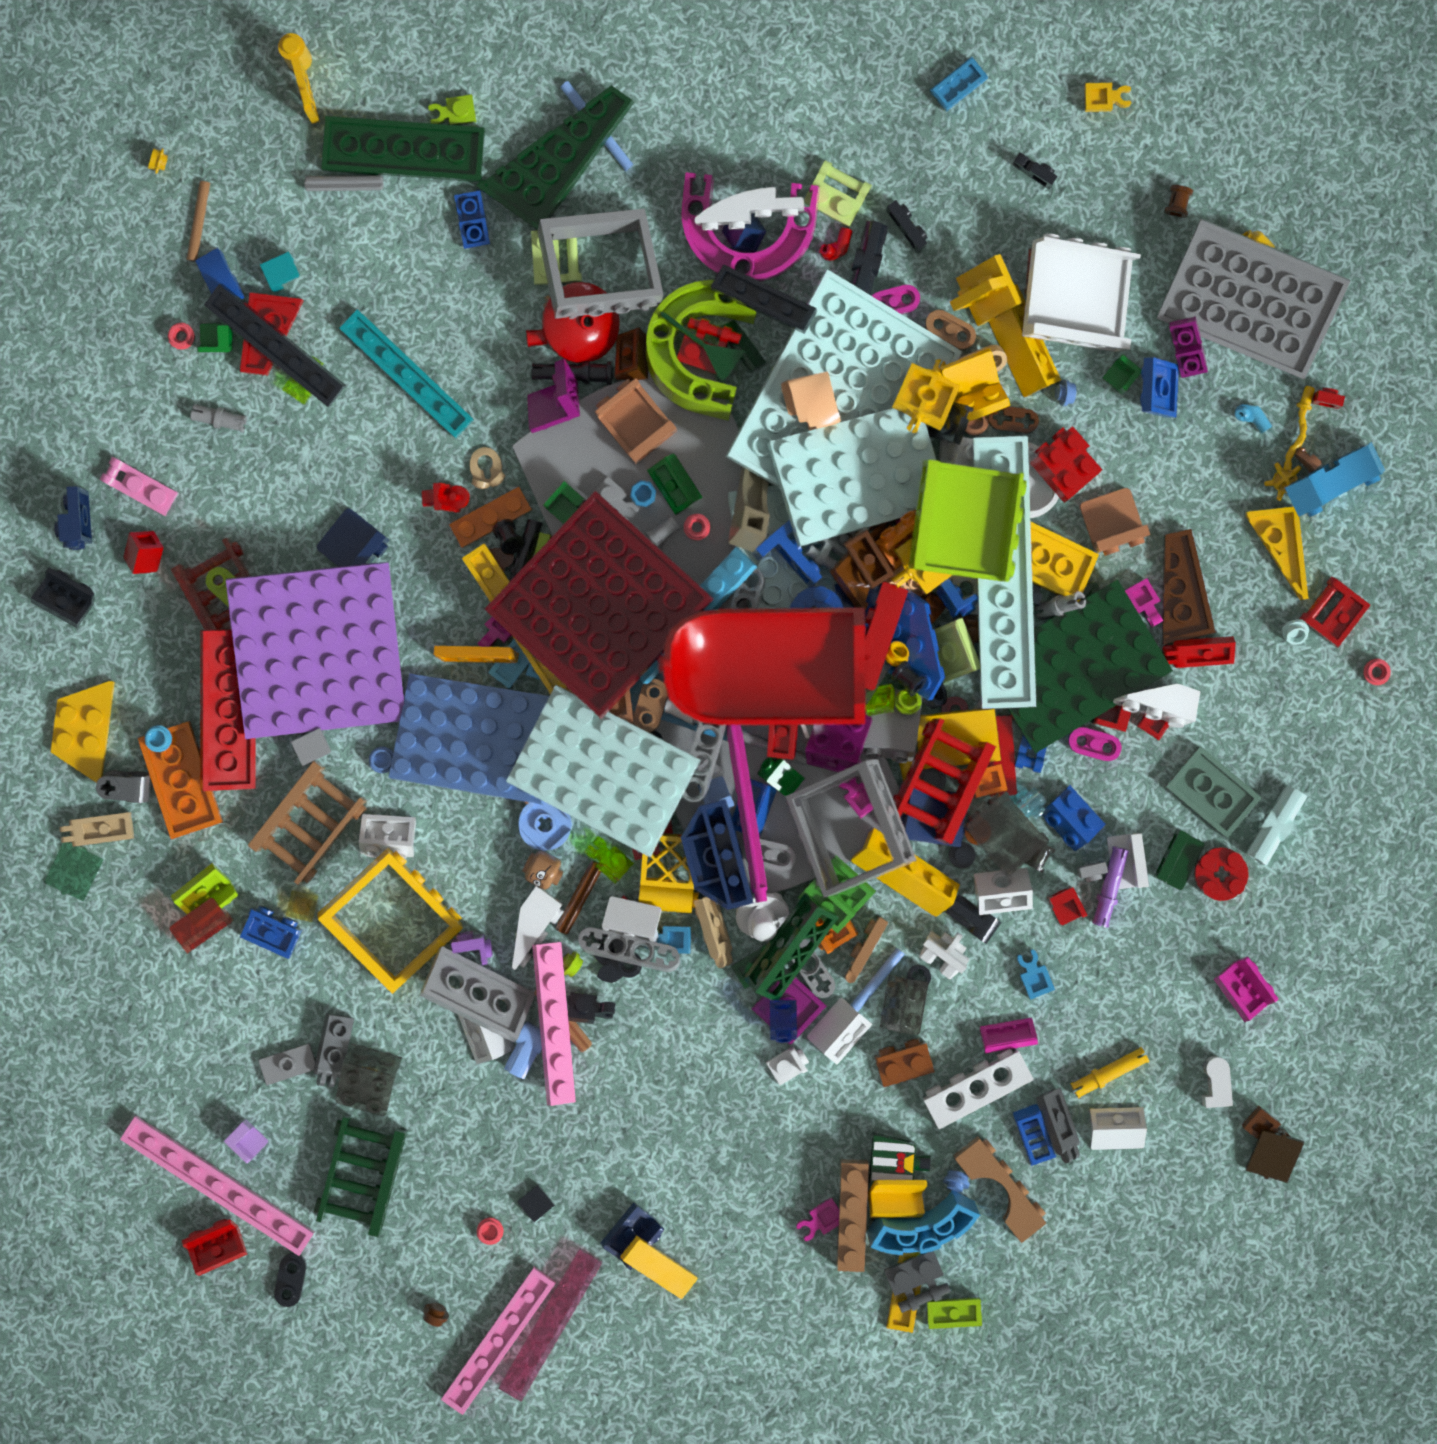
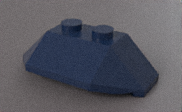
M726 799L700 805L681 836L694 889L727 910L753 904L754 901L746 866Z

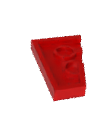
M250 293L248 305L287 336L304 300ZM244 339L240 372L268 376L274 362Z

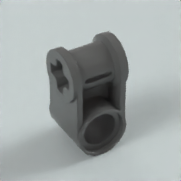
M111 770L96 782V792L103 799L145 803L149 801L150 774L142 771Z

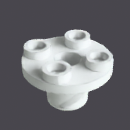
M766 893L767 901L758 903L755 902L753 894V904L737 907L736 922L740 930L758 941L772 940L789 915L788 905L779 893Z

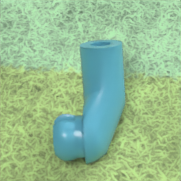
M1242 404L1235 410V418L1237 420L1254 422L1260 433L1272 427L1259 406Z

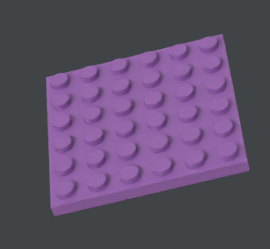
M389 562L226 579L245 739L312 732L319 728L321 730L400 721L404 696Z

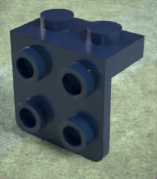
M348 508L344 510L317 544V550L338 567L369 564L376 557L380 558L389 547L387 543L390 539L355 511Z

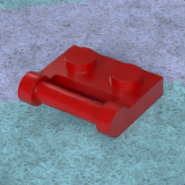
M1331 576L1326 582L1328 586L1308 612H1303L1299 620L1305 621L1309 628L1338 648L1371 605L1338 579ZM1336 592L1342 595L1341 599L1324 621L1319 623L1316 617Z

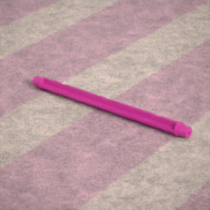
M726 725L744 846L748 860L751 890L754 892L756 903L767 901L766 890L768 889L741 725Z

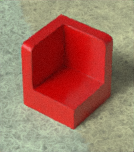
M154 531L129 532L123 557L132 574L153 573L158 571L164 547Z
M1117 704L1094 718L1092 724L1126 732L1131 712L1123 710V706Z
M1072 886L1047 897L1060 925H1065L1079 917L1084 918L1088 916Z

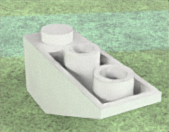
M1173 684L1127 694L1115 698L1113 703L1123 706L1125 711L1141 712L1146 714L1145 717L1148 719L1164 720L1168 722L1169 726L1183 728L1184 725L1196 721L1200 691L1181 684Z
M538 886L534 888L520 908L512 964L514 970L519 965L523 968L533 956L529 952L534 943L541 944L548 935L545 928L550 922L556 924L564 913L560 909L563 903Z

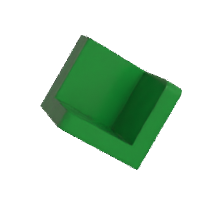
M226 323L200 324V345L197 346V352H230L233 350V329Z
M1121 354L1102 379L1123 395L1141 374V368Z
M564 481L543 506L565 524L586 500Z

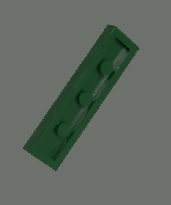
M805 893L780 926L776 936L770 940L743 979L755 993L778 1002L838 920V915L822 907L812 896ZM821 915L827 917L822 925L815 927V923ZM810 937L808 945L800 948L801 942ZM795 959L794 964L784 970L787 961ZM779 980V984L773 992L767 990L772 982Z

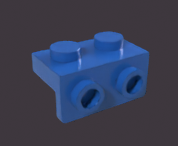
M1071 785L1066 787L1049 805L1040 811L1047 824L1053 827L1063 838L1065 844L1074 851L1089 843L1106 825Z
M259 905L258 909L255 907L251 908L240 938L290 959L303 930L297 927L298 922L285 916L281 920L273 916L274 911Z

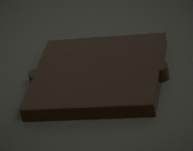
M1262 1128L1245 1169L1248 1172L1262 1175L1265 1179L1272 1178L1287 1183L1303 1148L1304 1141L1286 1136L1284 1132L1276 1133Z

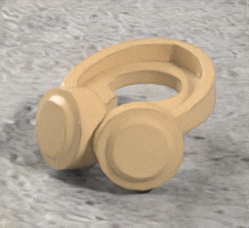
M481 447L473 452L470 459V471L473 476L471 484L480 489L498 486L506 476L502 472V463L498 454L488 447ZM483 455L490 456L493 460V465L490 468V479H486L484 471L478 467V459Z

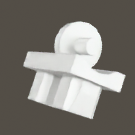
M931 930L924 941V947L919 955L921 959L929 964L937 956L945 962L939 971L948 979L954 977L958 972L962 974L970 960L963 954L966 947L959 943L963 936L959 932L954 937H951L946 932L940 937Z

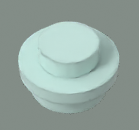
M1303 620L1289 621L1282 628L1283 638L1290 644H1301L1308 637L1309 627Z

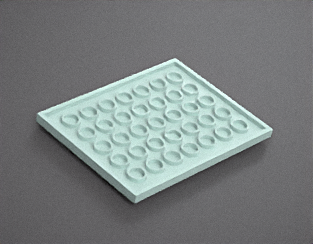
M827 269L807 303L816 307L818 312L805 334L793 329L725 457L780 488L767 443L810 431L806 422H799L797 415L790 416L788 414L781 388L783 382L828 371L840 422L892 409L911 363L932 370L937 359H942L939 364L940 367L943 360L946 364L957 361L962 351Z

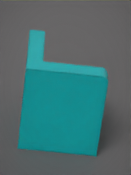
M290 252L260 264L266 280L274 293L284 289L283 284L300 277L294 263L295 260Z

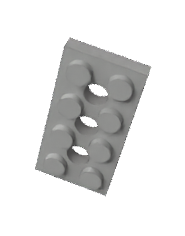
M442 946L437 951L419 996L515 1042L518 1040L535 994L533 991ZM450 976L458 978L460 981L459 989H454L450 986ZM473 988H479L483 992L484 998L482 1001L476 1000L473 997ZM497 1000H503L506 1003V1012H500L497 1009Z

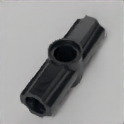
M866 220L860 247L857 248L850 283L871 295L874 279L878 276L883 257L881 252L886 240L888 226L880 222Z

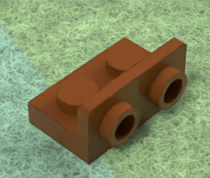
M919 1038L904 1042L905 1047L896 1050L894 1046L878 1050L879 1055L874 1057L883 1087L935 1072L926 1041L920 1042Z

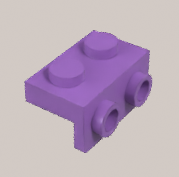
M473 931L457 933L456 938L452 939L453 953L480 949L482 965L488 964V958L493 955L491 940H485L484 934L473 935Z

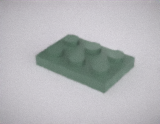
M1198 746L1165 785L1170 792L1227 839L1262 798L1201 746Z

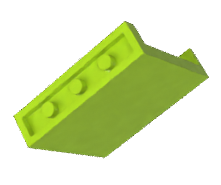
M923 460L908 569L1009 582L1010 577H1013L1015 572V561H1012L1013 551L1017 550L1019 544V535L1016 534L1017 523L1021 522L1023 516V508L1020 507L1021 496L1025 495L1027 488L1024 473L1016 474L941 463L935 460Z

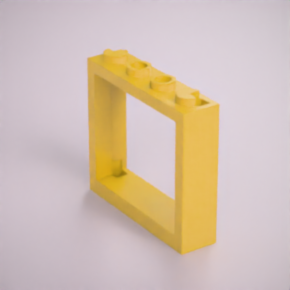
M387 848L317 913L318 920L393 994L431 959L440 947L446 945L460 932L463 926L459 921L462 917L452 906L448 909L442 903L444 900L442 895L435 888L429 890L423 884L426 881L425 878L416 869L411 871L405 865L407 860L402 854L400 855L397 850L393 853ZM388 864L449 925L441 935L396 976L335 916L347 902Z

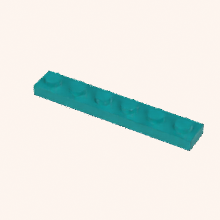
M358 309L339 328L455 439L474 421L461 406Z

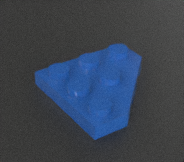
M907 589L908 593L891 643L899 641L908 648L910 668L919 676L923 675L927 678L925 685L918 694L926 700H933L945 679L943 667H940L937 653L939 647L935 630H932L929 617L931 611L928 602ZM885 660L882 668L892 675L897 667L890 665Z

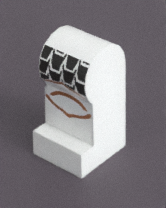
M1211 1056L1206 1059L1203 1066L1204 1073L1208 1076L1209 1095H1202V1105L1205 1108L1233 1106L1229 1064L1219 1056Z

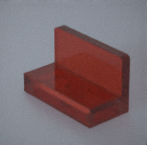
M211 897L171 925L169 930L188 954L229 925L233 918L228 911L224 913L216 900Z

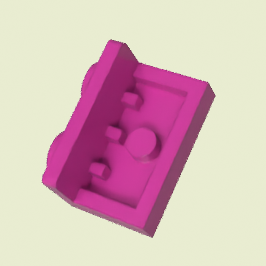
M1249 957L1234 961L1213 979L1244 1022L1253 1019L1267 1005L1278 1001L1273 987L1266 982L1258 971L1257 965Z

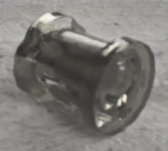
M1035 839L1033 842L1035 845L1028 858H1024L1023 863L1044 873V865L1049 856L1054 854L1056 850Z

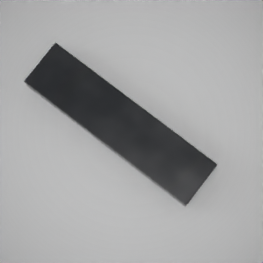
M724 264L710 286L712 291L803 334L806 333L818 312L816 307Z

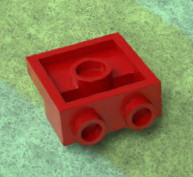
M1073 426L1068 430L1062 427L1051 437L1054 442L1051 445L1047 442L1041 445L1034 452L1037 457L1030 462L1032 467L1064 503L1103 470L1086 451L1090 445Z

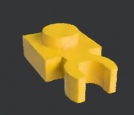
M1085 83V112H1111L1113 104L1121 108L1129 107L1131 101L1122 100L1120 95L1122 93H1130L1131 87L1125 85L1117 90H1112V83Z

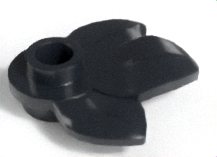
M615 940L609 945V950L612 953H620L624 948V943L620 940ZM601 943V950H604V943ZM635 953L636 958L641 959V957L637 953ZM594 955L597 961L603 965L597 977L608 983L616 982L622 977H635L642 969V966L634 965L632 969H626L624 962Z

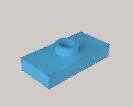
M971 57L930 89V93L947 112L988 80V76L974 58Z

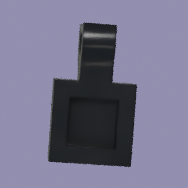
M571 992L569 995L568 1021L594 1024L595 1017L613 1019L616 1003H596L597 995Z

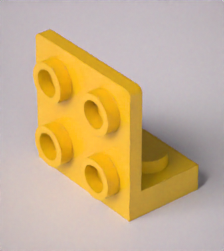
M990 348L940 368L945 378L960 385L954 402L973 408V411L969 412L967 416L969 422L1010 406L1009 398L999 382Z

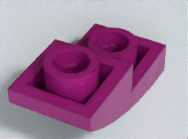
M1196 316L1169 322L1181 377L1185 378L1207 373L1208 367Z

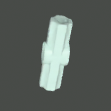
M1285 785L1274 806L1266 812L1268 816L1263 824H1259V831L1245 854L1267 865L1279 843L1283 842L1292 830L1293 820L1307 796L1299 790Z

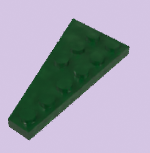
M612 85L586 103L583 109L573 116L567 117L563 120L564 123L553 131H548L517 154L515 159L505 166L502 165L495 171V174L485 181L482 180L476 186L538 231L540 219H548L553 216L634 104L633 100Z

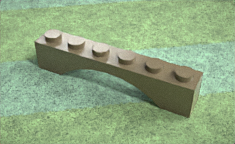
M744 467L741 469L728 543L753 552L766 538L770 517L767 507L769 482Z

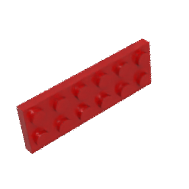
M232 629L200 630V790L256 789V738L245 739Z

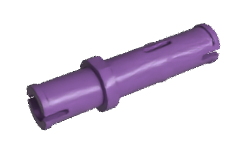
M1117 846L1112 847L1113 850L1107 868L1108 873L1105 875L1101 894H1097L1098 905L1092 920L1093 924L1103 925V927L1107 928L1109 927L1113 907L1118 903L1116 896L1127 856L1130 852L1128 849L1118 848Z

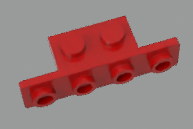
M887 582L882 583L874 608L869 607L865 618V623L868 624L865 632V689L870 691L875 689L908 593L907 589L897 588L895 585Z

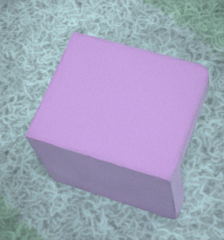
M246 1119L224 1142L244 1162L248 1163L268 1143V1139Z

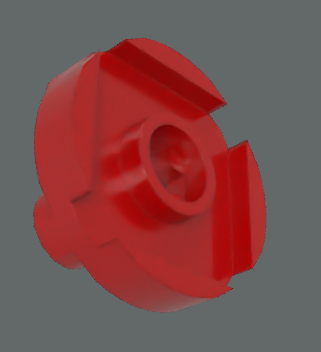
M1218 847L1210 849L1200 857L1195 865L1194 879L1197 887L1204 895L1214 900L1226 901L1235 898L1245 890L1248 882L1249 872L1246 862L1241 854L1229 848ZM1220 866H1223L1224 871L1229 873L1228 876L1224 877L1223 882H1220L1218 877H1214V872L1219 871Z

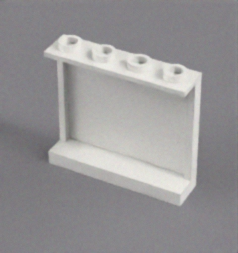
M1043 234L1042 238L1033 240L1022 336L1113 352L1130 350L1131 339L1124 338L1132 261L1140 259L1141 254L1131 253V249L1126 247H1116L1115 250L1109 249L1107 244L1091 243V245L1083 244L1082 239L1068 238L1067 241L1060 240L1059 235Z

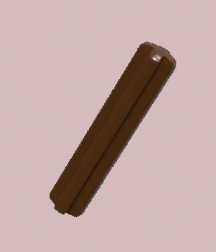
M595 861L589 863L556 926L557 931L565 935L569 934L603 869L601 864Z

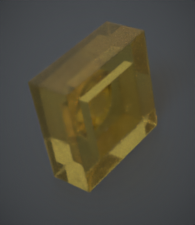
M292 890L286 916L313 922L319 896Z

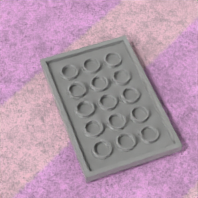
M1201 218L1159 310L1157 319L1169 323L1196 316L1201 337L1305 379L1351 281L1348 278Z

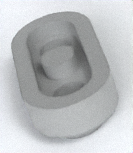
M760 839L764 868L783 872L790 870L794 866L796 854L790 846ZM744 846V848H743V855H744V858L746 859V861L748 862V860H747V858H746V852H745V846ZM779 853L787 854L788 859L786 862L780 863L777 860Z

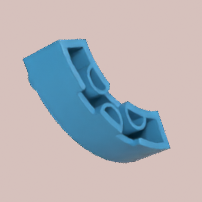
M1372 442L1333 461L1335 466L1330 468L1329 464H1326L1310 472L1304 479L1301 480L1300 478L1285 487L1299 517L1307 514L1308 518L1323 511L1321 506L1362 483L1369 486L1381 480L1379 475L1385 471V468Z
M952 1190L939 1205L925 1212L923 1217L875 1218L866 1234L870 1247L878 1251L895 1255L912 1252L924 1254L940 1249L941 1245L955 1237L956 1239L960 1238L976 1222L980 1213L974 1200Z

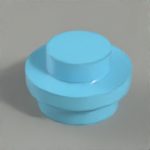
M153 726L145 734V744L154 752H163L172 743L171 732L164 726Z

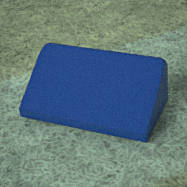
M750 779L760 838L777 790L772 786ZM737 803L732 819L736 831L742 833Z

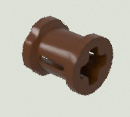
M1171 185L1170 192L1172 193L1169 205L1165 207L1164 213L1187 218L1189 197L1193 195L1194 190L1182 185Z

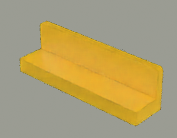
M1016 284L1015 288L1022 303L989 321V324L1000 347L1007 356V363L1023 397H1027L1043 388L1060 382L1061 378L1042 339L1022 336L1026 302Z
M873 828L868 833L863 848L853 855L851 859L852 863L866 872L893 861L883 833L876 828ZM916 855L917 861L877 877L878 880L934 917H937L954 904L960 887L959 883Z

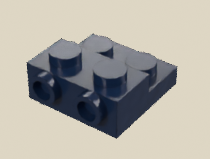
M78 486L66 487L67 494L63 495V504L65 510H68V514L58 515V521L54 523L55 536L59 538V542H62L63 548L84 550L85 544H92L89 491Z

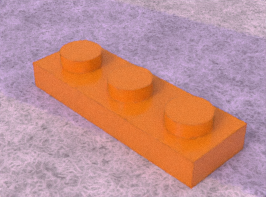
M517 487L450 523L449 526L461 548H464L493 532V526L503 519L513 521L532 511L520 487Z

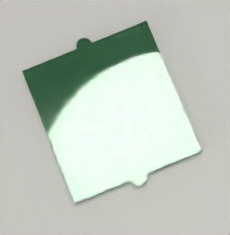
M64 842L44 883L60 890L62 895L69 894L84 902L104 859L87 852L85 847L82 849L77 846L72 847L71 843Z

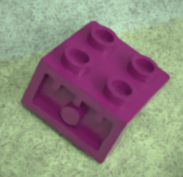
M565 359L555 362V374H553L555 385L527 395L528 423L531 433L545 430L580 416L578 380Z
M865 715V724L814 725L805 749L807 764L839 773L861 763L860 756L872 724V717Z

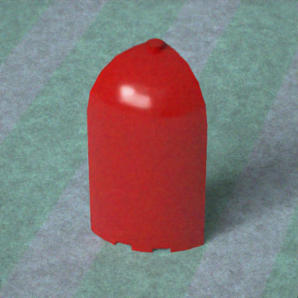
M865 608L717 609L702 611L684 618L669 631L664 646V656H659V672H664L665 686L669 699L683 714L700 722L718 725L865 724Z

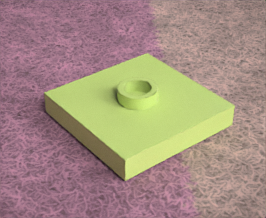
M963 618L934 629L939 647L937 653L940 667H943L945 674L943 683L980 669V662Z

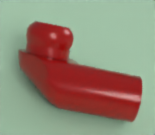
M841 227L837 241L828 245L825 243L820 247L819 252L822 258L827 261H833L844 256L848 251L853 231Z

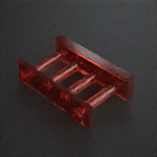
M229 538L222 540L226 547L224 551L194 568H185L182 564L171 568L173 575L204 630L223 628V624L231 620L230 610L227 609L219 615L216 613L212 615L207 606L217 596L210 590L205 592L201 590L199 592L194 582L198 581L197 578L231 558L239 570V573L235 574L237 578L251 576L240 557L244 555L243 550L237 541L232 542Z

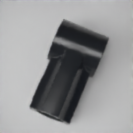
M959 894L956 896L954 904L945 911L949 916L968 928V932L985 944L989 942L1002 923L991 914L979 915L978 908Z

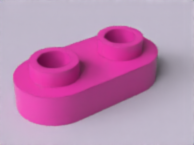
M902 285L879 291L872 295V297L885 303V305L900 314L914 311L920 302L919 291L912 285ZM903 295L911 297L909 304L902 302L901 297Z
M1082 727L1072 731L1068 737L1070 749L1080 755L1102 761H1113L1121 753L1122 746L1119 739L1110 734ZM1079 736H1084L1086 738V743L1084 746H1079L1077 744V738ZM1109 743L1112 746V750L1109 753H1105L1102 750L1103 744Z

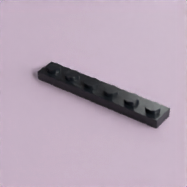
M223 283L218 284L205 302L204 306L327 407L333 404L346 385Z

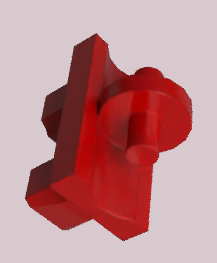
M433 483V489L422 490V505L424 507H433L436 511L461 513L460 509L467 506L470 499L468 490L458 485Z

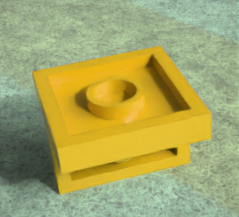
M1001 254L991 257L958 276L956 280L961 290L957 292L958 297L950 301L953 311L969 307L977 326L993 320L1022 303Z

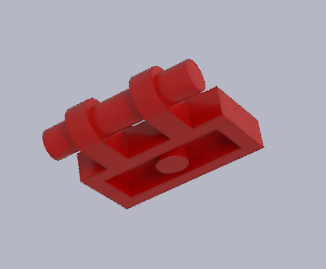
M691 317L688 323V328L697 330L696 336L704 341L706 334L720 338L719 347L727 348L728 342L739 344L742 334L733 332L730 327L724 326L722 328L710 324V321L704 318L698 320ZM684 335L677 356L679 362L716 374L705 349L687 335Z

